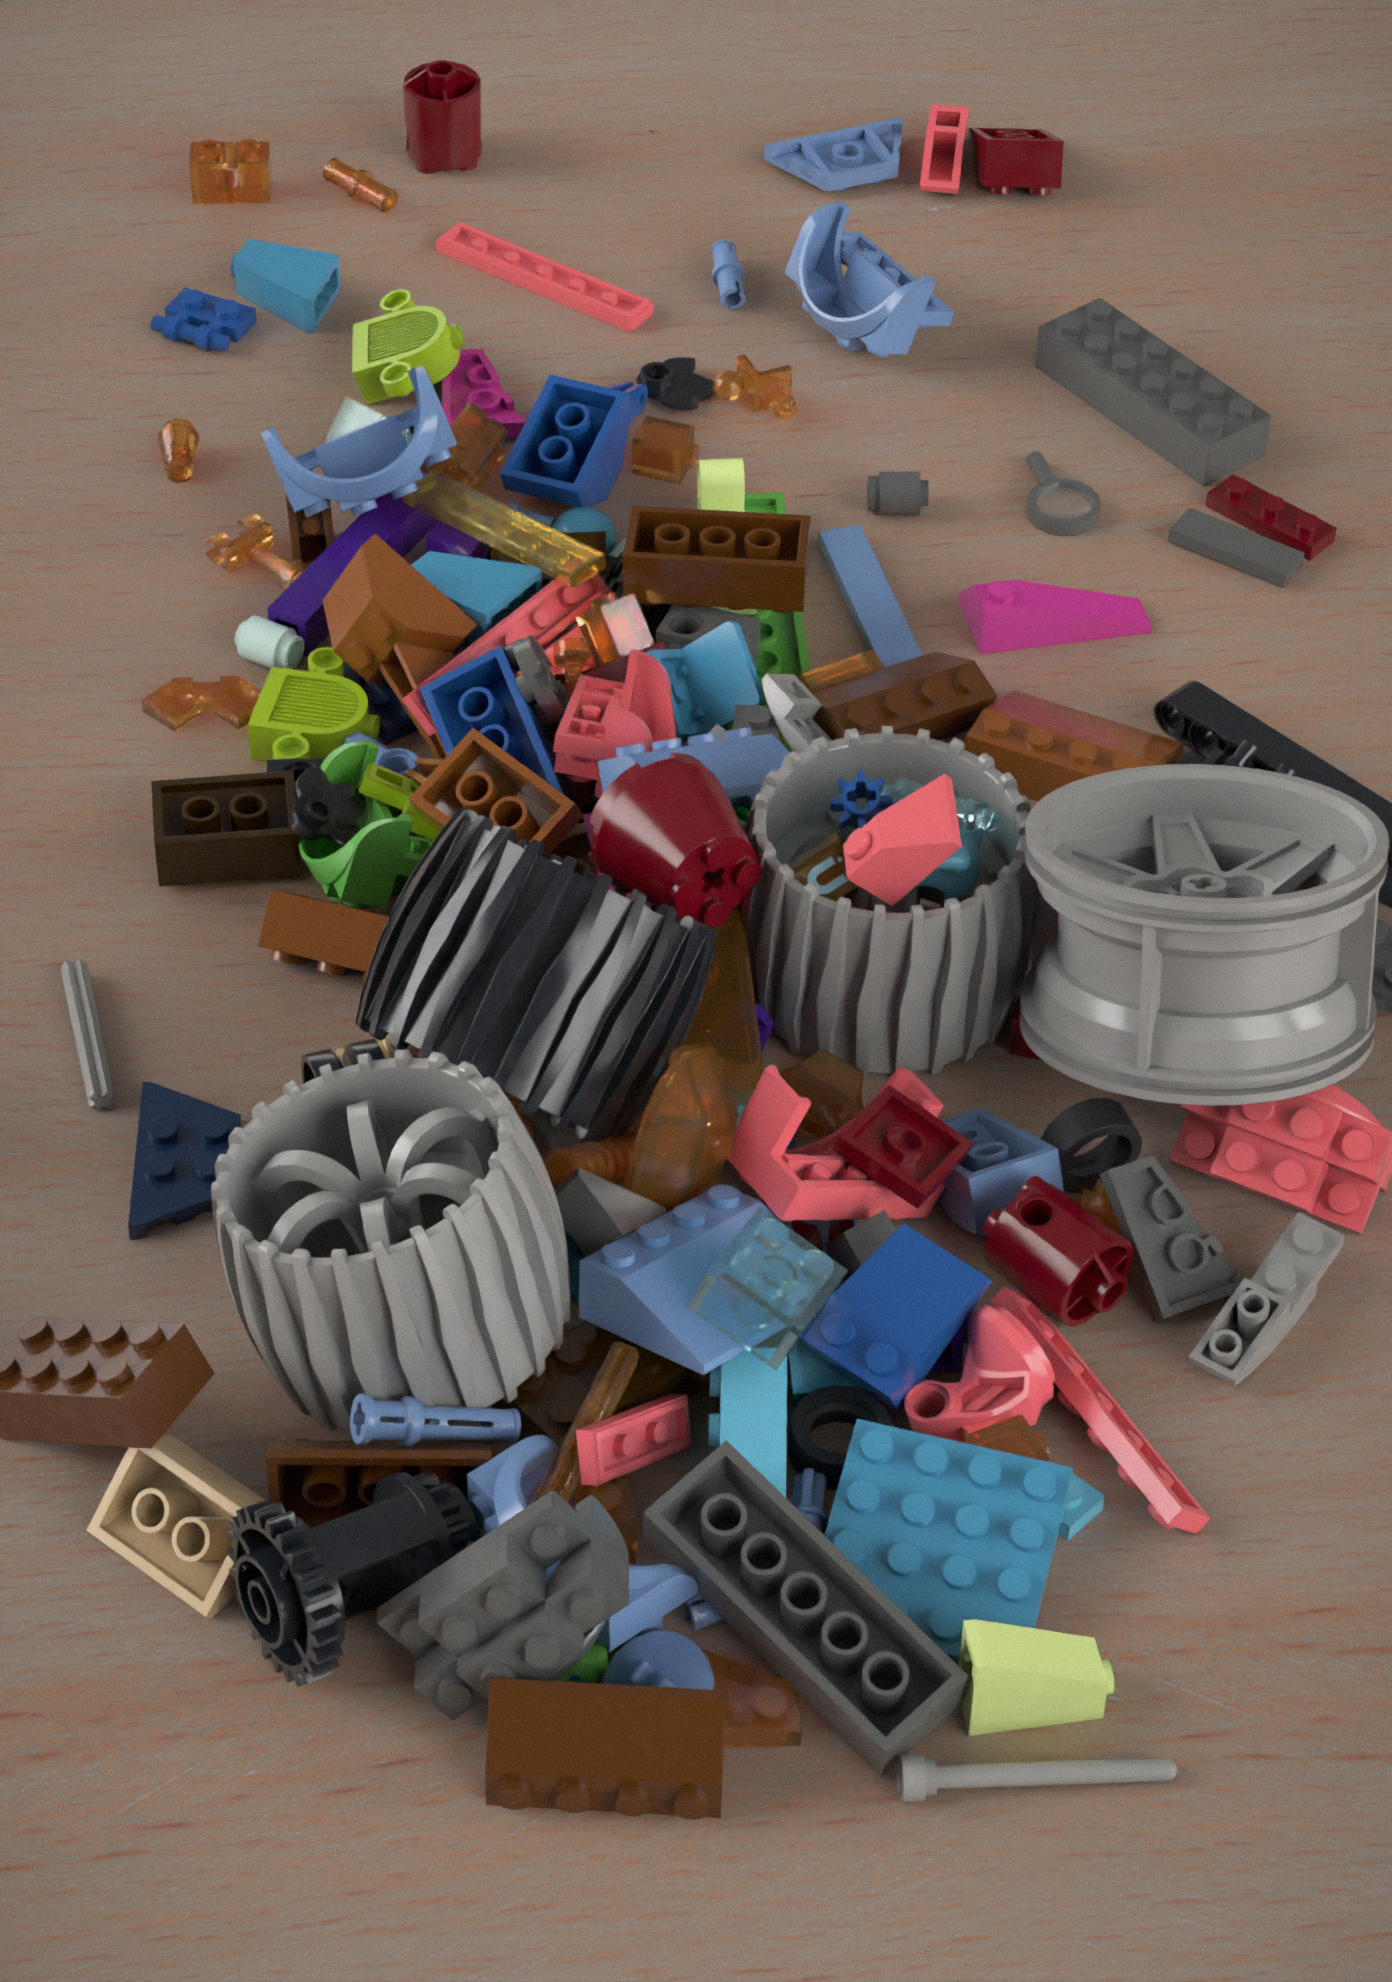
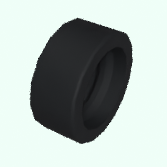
M1092 1098L1076 1103L1061 1112L1046 1127L1040 1138L1058 1148L1063 1189L1071 1193H1089L1105 1188L1100 1174L1137 1160L1141 1153L1143 1140L1122 1104L1110 1098ZM1108 1135L1095 1148L1091 1149L1086 1153L1074 1156V1154L1077 1153L1087 1143L1091 1142L1096 1138Z
M842 1385L818 1388L801 1398L791 1412L788 1454L794 1469L801 1474L805 1468H814L815 1472L825 1474L827 1478L826 1489L837 1490L847 1454L832 1453L817 1447L808 1438L809 1432L822 1424L832 1422L855 1425L856 1419L892 1426V1420L886 1406L871 1393L857 1387Z

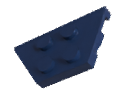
M152 1082L142 1083L128 1222L130 1240L146 1237V1227L172 1218L175 1225H179L195 1219L203 1212H213L211 1185L216 1181L215 1163L220 1154H226L229 1150L228 1137L234 1128H242L240 1114Z

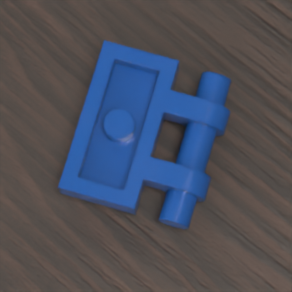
M185 287L165 308V317L160 315L153 316L151 329L163 333L164 338L178 342L183 339L193 342L197 348L211 351L214 348L226 351L230 341L237 343L257 322L256 308Z

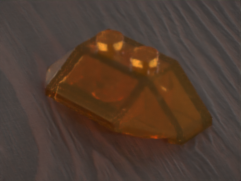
M706 1042L673 1049L668 1060L670 1068L659 1079L644 1111L622 1186L624 1189L665 1207L666 1213L673 1210L676 1206L684 1204L708 1191L711 1187L720 1184L719 1181L726 1158L731 1153L735 1143L734 1131L739 1114L714 1047Z

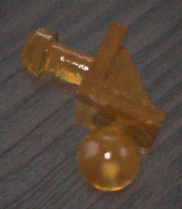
M743 354L737 356V372L724 370L713 381V390L719 399L733 401L741 395L753 413L772 408V412L778 419L786 420L791 418L798 409L797 402L791 396L792 368L789 365L760 372L756 370L747 356Z

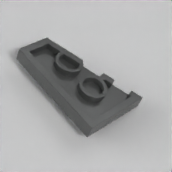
M1153 1155L1109 1169L1100 1174L1122 1235L1132 1245V1262L1155 1322L1229 1296L1234 1293L1241 1281L1246 1278L1242 1272L1237 1273L1221 1253L1224 1248L1213 1233L1208 1235L1190 1212L1191 1204Z

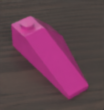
M1020 580L995 581L972 585L958 593L959 603L980 654L1151 633L1152 628L1139 598Z

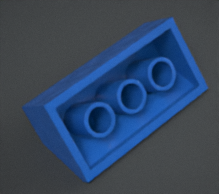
M502 645L420 687L447 756L469 731L474 728L573 801L581 812L565 774L554 772L557 753L553 752L554 745L537 714L535 700L528 703L523 697L515 679L522 675L521 670L516 671Z

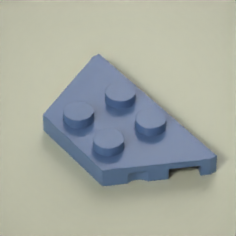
M899 117L767 144L764 146V159L826 192L842 191L847 187L867 183H879L882 180L898 177L903 120Z

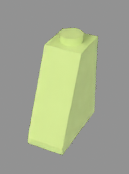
M978 1619L963 1621L959 1667L969 1677L965 1699L960 1706L968 1736L1103 1719L1106 1696L1114 1693V1676L1110 1661L1108 1659L1101 1660L1095 1638Z

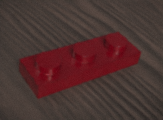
M1234 474L1207 493L1206 507L1263 537L1304 552V558L1309 561L1335 541L1337 530L1335 526Z

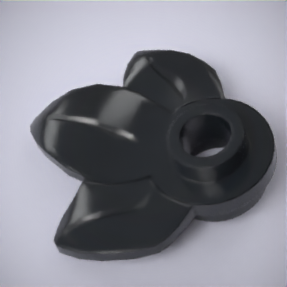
M676 357L667 359L663 363H648L642 367L641 373H639L636 379V385L642 384L647 386L649 398L658 399L663 405L681 411L697 409L698 402L709 399L719 389V382L694 373L696 362L695 358Z
M320 767L308 768L298 777L295 782L298 798L292 804L289 816L292 829L303 839L315 841L326 837L342 848L361 830L355 822L362 817L367 809L365 795L359 793V789L352 784L340 782L332 785Z

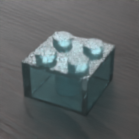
M759 1207L712 1264L686 1307L771 1368L777 1370L829 1301L848 1270Z

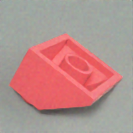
M943 774L878 813L862 828L853 831L843 844L847 879L893 906L960 849L962 845L952 778Z

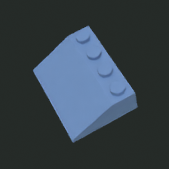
M719 1184L580 1260L579 1318L699 1374L705 1375L828 1301L842 1286V1283L760 1200L739 1192L733 1186Z

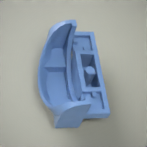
M834 202L817 209L803 224L784 273L797 283V288L801 291L804 300L802 308L814 318V322L819 327L833 334L840 346L852 351L866 348L870 353L880 357H888L889 354H908L918 327L930 329L931 326L950 325L955 312L932 293L936 281L931 276L922 275L920 280H917L862 232L843 231L850 208L845 203ZM841 263L848 266L844 277Z
M422 365L407 371L415 390L417 406L322 444L300 456L292 457L287 452L274 426L260 432L279 482L282 483L294 513L303 510L307 518L330 508L329 499L337 501L341 513L351 510L353 517L377 508L376 498L391 493L393 499L396 500L418 491L415 482L424 478L420 470L424 460L427 467L451 458L449 449L455 447L457 442L434 387ZM406 430H409L412 436L408 445L402 433ZM321 467L324 476L314 473L313 469Z
M533 1435L525 1438L467 1474V1501L475 1515L478 1527L484 1530V1535L541 1498L536 1492L538 1488L553 1475L568 1466V1459L561 1453L559 1446L551 1438L545 1435ZM561 1560L546 1569V1582ZM672 1564L629 1565V1605L606 1620L597 1640L610 1652L619 1645L623 1647L634 1637L650 1631H663V1616L698 1593L696 1581L686 1570Z

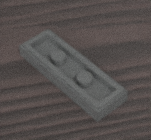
M1189 508L1169 529L1168 542L1280 587H1284L1303 565L1304 552L1192 508Z

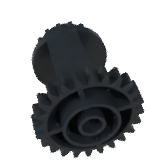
M397 1472L378 1481L373 1494V1505L310 1528L303 1520L295 1516L292 1510L285 1513L283 1503L277 1502L274 1504L272 1499L260 1501L236 1511L237 1516L230 1519L233 1529L227 1531V1536L233 1546L227 1548V1554L235 1564L234 1568L229 1569V1573L236 1581L237 1589L234 1593L240 1600L243 1609V1619H246L252 1628L253 1640L259 1639L262 1642L264 1658L272 1656L276 1673L283 1671L288 1683L295 1680L297 1686H302L333 1674L332 1670L339 1668L340 1665L337 1657L343 1655L341 1644L344 1640L347 1620L377 1609L479 1540L481 1535L470 1504L463 1493L452 1482L438 1480L435 1473L427 1475L426 1472H423L416 1476H411L405 1472Z

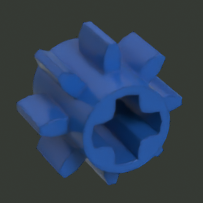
M861 770L857 774V779L849 783L843 779L838 780V790L843 797L830 799V810L843 812L839 818L840 830L848 826L855 829L862 828L880 811L893 805L892 797L880 796L884 789L883 778L873 782L866 779ZM865 798L867 809L858 810L856 799Z

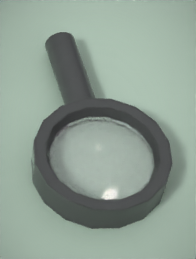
M1031 452L1026 460L1039 484L1031 489L1028 496L1027 515L1029 521L1037 529L1057 536H1077L1088 532L1096 526L1101 504L1098 494L1090 486L1080 481L1066 478L1056 479L1041 452Z

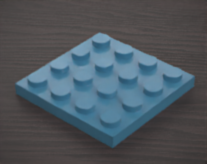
M856 1419L824 1536L959 1665L964 1620L978 1619L1036 1628L1071 1485L1073 1467Z

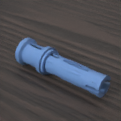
M360 1393L355 1397L352 1404L350 1430L353 1441L356 1444L364 1445L368 1444L371 1439L397 1440L399 1445L409 1447L418 1443L420 1439L497 1441L515 1444L521 1432V1417L518 1409L514 1408L506 1410L466 1406H426L413 1396H403L399 1401L373 1400L371 1395ZM379 1418H390L391 1422H380ZM447 1422H480L481 1427L451 1426Z

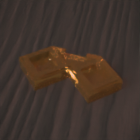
M220 676V682L195 683L193 677H179L172 679L143 698L142 709L144 713L174 732L206 710L239 730L249 723L262 690L240 676Z

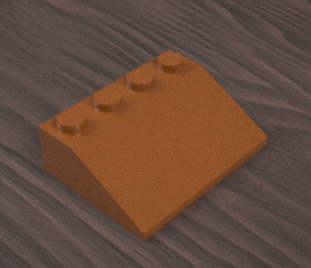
M1013 691L984 708L967 733L965 750L978 757L983 753H987L994 759L997 770L1002 774L1010 772L1016 779L1020 795H1025L1028 799L1037 802L1054 790L1089 776L1126 768L1175 764L1184 746L1182 742L1018 691Z

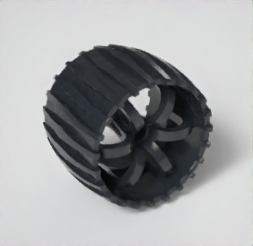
M462 807L443 827L426 850L391 910L367 971L355 1019L356 1025L362 1031L369 1032L372 1037L380 1041L384 1040L389 1033L392 1034L390 1046L395 1050H406L409 1044L420 1049L418 1058L428 1059L432 1052L445 1054L449 1062L455 1065L467 1061L477 1068L483 1078L491 1077L501 1090L523 1100L520 1107L521 1113L531 1117L539 1107L552 1115L550 1120L552 1127L564 1130L571 1122L572 1126L576 1128L575 1136L584 1141L592 1138L593 1144L605 1147L606 1149H612L634 1125L649 1104L682 1047L705 989L717 944L718 933L705 924H699L696 919L690 916H685L682 920L677 918L675 908L667 904H662L658 910L657 907L647 903V895L637 889L632 891L629 898H626L627 892L617 887L614 891L610 890L613 877L605 873L600 875L597 883L592 881L595 874L588 870H585L583 875L575 873L574 869L578 860L570 856H566L564 861L563 858L552 854L549 859L543 857L545 844L535 839L531 842L521 839L516 844L514 843L516 837L514 829L508 826L493 827L492 819L484 815L478 816L473 810Z

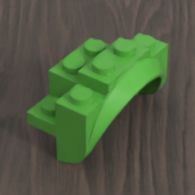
M371 741L347 743L333 750L326 757L320 768L325 772L332 785L342 782L352 784L359 789L368 764L375 763L379 748L376 742ZM365 795L369 811L366 824L364 813L355 822L361 830L342 848L326 837L309 841L299 836L300 843L298 846L302 858L316 881L322 885L327 897L337 903L349 905L356 909H369L370 906L387 909L390 896L400 895L418 862L434 840L411 831L413 820L410 815L402 814V810Z

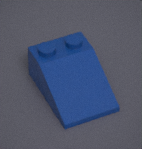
M903 1223L831 1296L801 1339L815 1358L900 1413L905 1406L904 1399L907 1392L914 1385L923 1381L992 1281L981 1272Z

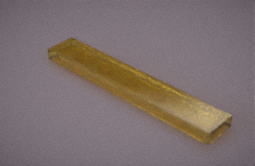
M435 470L424 475L422 480L415 482L418 491L403 497L404 503L530 566H535L541 569L542 572L572 587L578 586L607 567L604 553Z

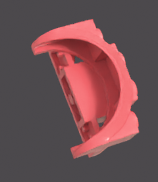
M631 648L625 683L580 675L555 734L553 752L557 754L554 772L563 773L567 779L575 782L597 780L595 797L600 798L603 791L597 761L617 758L615 748L644 743L647 753L653 752L652 742L677 738L670 677L657 659L643 651Z
M1332 1084L1301 1096L1263 1103L1216 1106L1181 1105L1187 1112V1115L1169 1157L1171 1162L1362 1235L1379 1190L1386 1191L1392 1175V1131L1388 1130L1357 1099Z

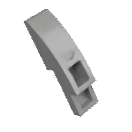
M1298 1211L1250 1280L1244 1278L1189 1355V1362L1233 1386H1236L1248 1377L1273 1352L1317 1295V1283L1344 1246V1234Z

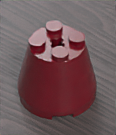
M671 753L669 759L651 763L643 768L638 763L634 764L621 773L607 787L591 814L589 822L594 826L591 841L592 852L588 854L594 867L601 874L605 873L613 877L611 883L613 886L629 894L634 889H637L647 895V903L657 908H660L662 904L675 908L676 917L681 920L685 916H690L696 919L699 924L705 923L709 927H717L723 924L729 917L730 911L744 899L750 888L761 878L762 866L757 862L755 851L720 780L700 760L690 755Z

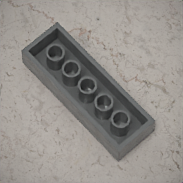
M1098 298L1039 326L1036 368L1202 486H1206L1265 456L1271 418L1269 413L1103 299Z
M727 1440L643 1512V1539L668 1564L676 1565L686 1570L696 1581L698 1594L881 1776H884L897 1763L899 1754H907L964 1701L969 1676Z

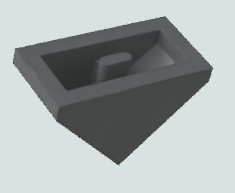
M579 1167L555 1190L563 1225L586 1257L602 1249L605 1245L634 1232L640 1226L666 1214L665 1207Z

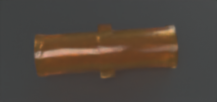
M337 157L330 159L324 167L323 177L325 180L346 190L348 196L356 201L364 200L380 209L383 213H388L395 207L398 200L396 190L376 181L373 175L365 169L357 170Z

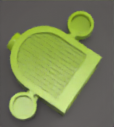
M398 289L385 295L380 301V307L384 315L353 324L352 374L366 404L369 405L397 396H408L410 392L415 390L407 371L421 365L424 367L432 385L445 378L459 361V348L465 347V338L460 324L449 325L445 314L436 307L416 306L408 290Z
M321 647L312 651L308 656V671L271 667L248 723L250 760L267 762V760L323 758L324 762L333 750L344 745L346 737L357 731L377 740L380 729V716L369 714L368 698L365 691L357 683L344 677V661L333 652L332 647Z

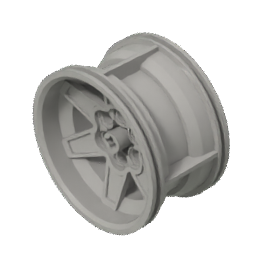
M1169 764L1126 768L1089 776L1071 782L1049 793L1031 809L1026 819L1025 862L1031 875L1036 879L1037 887L1036 921L1032 941V969L1024 978L1020 992L1019 1026L1025 1042L1045 1063L1075 1080L1116 1094L1164 1103L1216 1106L1277 1101L1320 1090L1349 1076L1367 1060L1375 1040L1377 1007L1372 993L1378 897L1379 889L1386 879L1389 836L1384 823L1361 802L1328 786L1287 774L1237 766Z

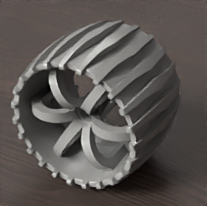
M882 726L881 733L859 735L858 730L853 728L845 730L844 738L829 742L824 737L814 739L809 750L801 754L792 751L784 757L781 768L777 772L771 770L766 775L759 793L755 796L744 829L755 851L757 862L762 866V875L760 880L750 888L744 899L734 908L737 952L749 1000L752 1003L761 1005L774 1022L770 1031L772 1037H782L788 1042L790 1052L798 1057L806 1053L819 1059L823 1069L832 1071L836 1065L856 1070L857 1078L868 1079V1072L894 1073L898 1067L911 1071L927 1069L930 1075L941 1072L944 1064L957 1059L963 1064L972 1059L978 1047L983 1044L990 1046L996 1040L1003 1024L1009 1022L1016 1008L1022 983L1029 972L1032 961V941L1037 907L1036 879L1031 875L1025 862L1026 819L1031 811L1027 796L1019 794L1017 781L1010 772L1002 774L995 768L994 759L991 756L983 753L978 757L965 750L964 741L953 738L949 744L931 739L929 730L919 728L918 735L915 736L894 734L893 726ZM861 770L865 778L873 782L883 778L884 789L880 796L892 797L893 804L943 774L952 778L958 821L963 819L977 820L984 830L982 843L978 848L980 870L973 886L962 896L947 900L944 899V892L935 887L915 886L893 906L850 880L828 894H820L818 886L808 883L809 872L812 868L832 856L836 864L820 873L816 878L817 883L824 886L842 874L847 879L843 844L847 841L850 834L856 830L851 826L840 830L839 818L843 812L830 810V799L843 797L838 790V780L843 779L849 783L857 779V774ZM865 798L856 799L858 810L867 809ZM838 857L842 858L841 862L837 861ZM855 893H858L856 907H851V901L855 899ZM842 896L837 902L830 900L831 898ZM925 899L937 903L941 907L939 909L923 911L922 905L917 904H920L921 900Z
M396 1050L394 1058L375 1061L372 1060L369 1053L357 1055L358 1064L335 1071H332L330 1063L319 1067L321 1076L300 1086L292 1080L283 1085L284 1095L269 1106L264 1102H260L252 1108L253 1120L244 1129L240 1127L234 1128L228 1137L229 1150L226 1154H220L215 1163L216 1181L211 1185V1196L217 1243L233 1302L250 1340L281 1388L304 1415L312 1414L323 1428L330 1431H335L340 1427L349 1430L351 1433V1408L355 1397L360 1393L371 1395L373 1400L399 1401L403 1396H413L426 1406L486 1408L502 1398L509 1404L517 1398V1387L531 1374L539 1377L545 1370V1358L551 1350H559L563 1342V1324L570 1320L571 1284L567 1241L556 1194L540 1153L513 1105L491 1077L483 1078L477 1068L467 1061H463L459 1065L452 1064L445 1054L432 1052L427 1059L413 1058L409 1050ZM380 1417L379 1421L390 1423L391 1419Z

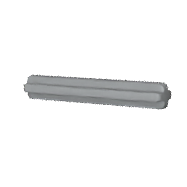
M77 959L74 962L66 961L61 967L62 979L88 1105L95 1110L102 1107L110 1108L115 1103L114 1088L88 966L81 959Z

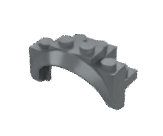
M551 1490L379 1606L377 1623L416 1656L414 1688L451 1720H454L483 1700L489 1701L490 1677L556 1681L580 1662L595 1643L606 1620L629 1605V1556L626 1543L612 1517L592 1495L577 1503L575 1510L554 1490ZM561 1560L546 1582V1569Z

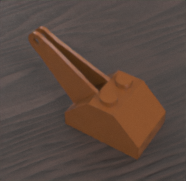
M374 534L360 547L323 599L333 652L367 682L390 685L428 744L436 759H445L447 754L438 732L428 736L401 699L451 661L478 624L379 536Z
M474 728L469 731L445 759L419 757L414 762L416 767L427 778L410 769L403 774L420 785L410 796L409 800L417 812L438 832L463 807L473 810L478 816L484 815L492 819L493 827L508 826L516 831L514 843L516 844L521 839L529 842L535 839L545 844L542 854L545 858L583 817L573 801Z

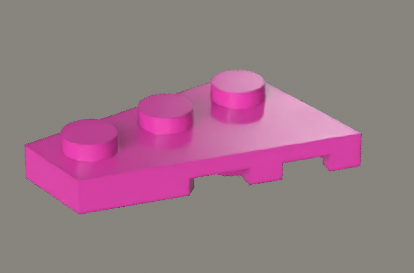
M483 349L460 350V358L456 367L442 379V409L454 437L458 439H470L472 437H518L526 420L522 414H517L514 409V400L509 393H505L499 384V376Z

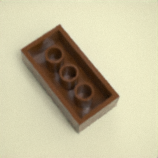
M631 506L623 552V602H638L643 605L655 603L675 604L690 608L709 606L726 607L732 610L760 609L773 610L778 613L790 611L803 612L809 567L811 516Z
M35 1318L19 1330L18 1338L0 1356L1 1439L151 1449L215 1373L184 1323Z

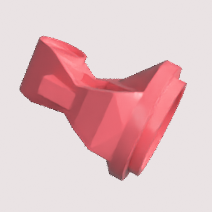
M982 1303L974 1308L967 1317L966 1360L960 1381L956 1383H941L933 1380L922 1381L914 1385L907 1392L904 1405L911 1431L963 1443L971 1441L974 1445L978 1446L998 1430H1016L1036 1425L1043 1405L1053 1398L1052 1384L1055 1382V1374L1041 1346L1015 1316L1002 1307H991ZM939 1413L935 1417L925 1418L930 1414Z

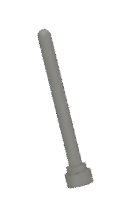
M899 1754L897 1758V1789L900 1802H921L926 1800V1795H936L937 1789L1170 1781L1176 1776L1177 1766L1172 1759L1166 1757L936 1765L935 1759H925L923 1754Z

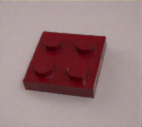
M888 1085L838 1136L832 1150L918 1209L966 1158L973 1142Z

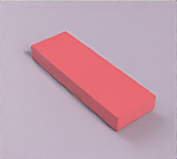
M671 1393L577 1429L576 1437L581 1485L598 1486L691 1448L692 1441L687 1395Z

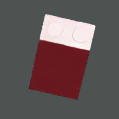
M968 127V137L977 180L982 186L988 187V193L1011 194L1012 187L1027 188V194L1049 195L1050 188H1061L1064 141L1044 129Z

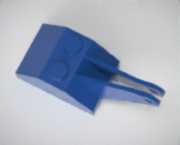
M549 375L500 472L504 489L576 507H588L606 501L623 467L629 425L643 412L648 398L647 386L642 384L634 385L632 382L623 381L618 384L602 387Z

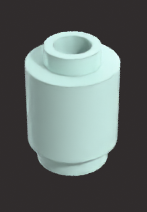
M257 615L251 616L247 621H243L239 625L234 639L240 657L268 668L273 666L295 669L301 661L305 647L304 639L298 636L294 629Z

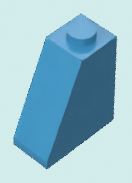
M248 238L240 252H236L231 261V275L235 277L236 294L308 333H314L341 290L339 255Z
M428 551L416 562L410 564L478 624L466 639L470 643L475 642L542 589V570L530 565Z

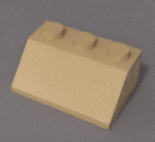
M162 1435L151 1449L128 1447L86 1531L208 1618L216 1615L236 1597L234 1593L237 1589L236 1581L229 1573V1569L234 1568L235 1564L227 1554V1548L233 1546L227 1536V1531L233 1529L230 1519L237 1516V1510L264 1501V1499L173 1435Z

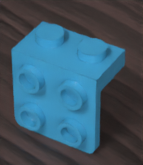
M735 621L721 624L681 649H660L646 652L663 665L670 677L676 737L680 738L681 741H688L687 737L702 735L706 731L712 730L716 724L722 728L734 722L735 704L763 706L765 702V694L739 623Z

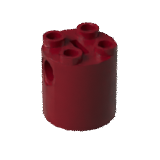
M437 60L411 69L404 77L403 83L404 116L407 126L406 153L410 160L416 163L417 171L431 174L438 170L458 169L470 171L475 169L477 159L482 153L481 79L479 75L467 65L447 60Z
M1037 1175L1032 1176L1024 1183L1019 1194L1005 1209L1000 1207L992 1211L983 1224L982 1232L988 1236L984 1254L987 1265L1064 1325L1075 1327L1086 1323L1100 1312L1109 1311L1119 1302L1127 1288V1279L1125 1277L1131 1266L1133 1248L1130 1241L1054 1184L1046 1182Z

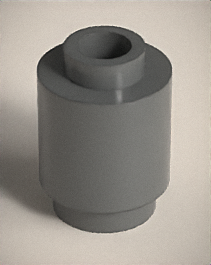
M879 471L878 476H868V510H878L879 515H919L920 506H928L929 484L928 480H920V471Z

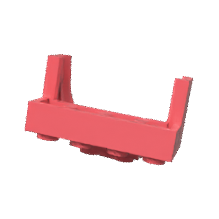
M769 1065L765 1068L746 1103L737 1129L723 1155L738 1171L739 1178L756 1191L766 1203V1207L778 1219L786 1222L793 1220H867L885 1210L889 1219L895 1220L928 1217L945 1188L943 1183L917 1209L832 1150L838 1136L864 1109L844 1126L824 1138L801 1147L786 1149L808 1111L811 1101L808 1097H799L779 1075L775 1065ZM902 1067L896 1069L873 1098L874 1100L890 1085L935 1117H938L944 1106L911 1070Z

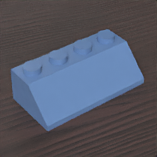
M751 727L724 731V741L717 742L716 732L687 737L689 746L682 747L680 738L652 742L653 752L647 753L644 743L615 748L617 758L597 762L602 791L604 793L607 787L621 773L636 763L643 768L651 763L669 759L671 753L687 754L700 760L716 775L728 798L731 799L758 794L766 775L771 770L777 772L781 768L784 757L790 752L772 733L752 736Z

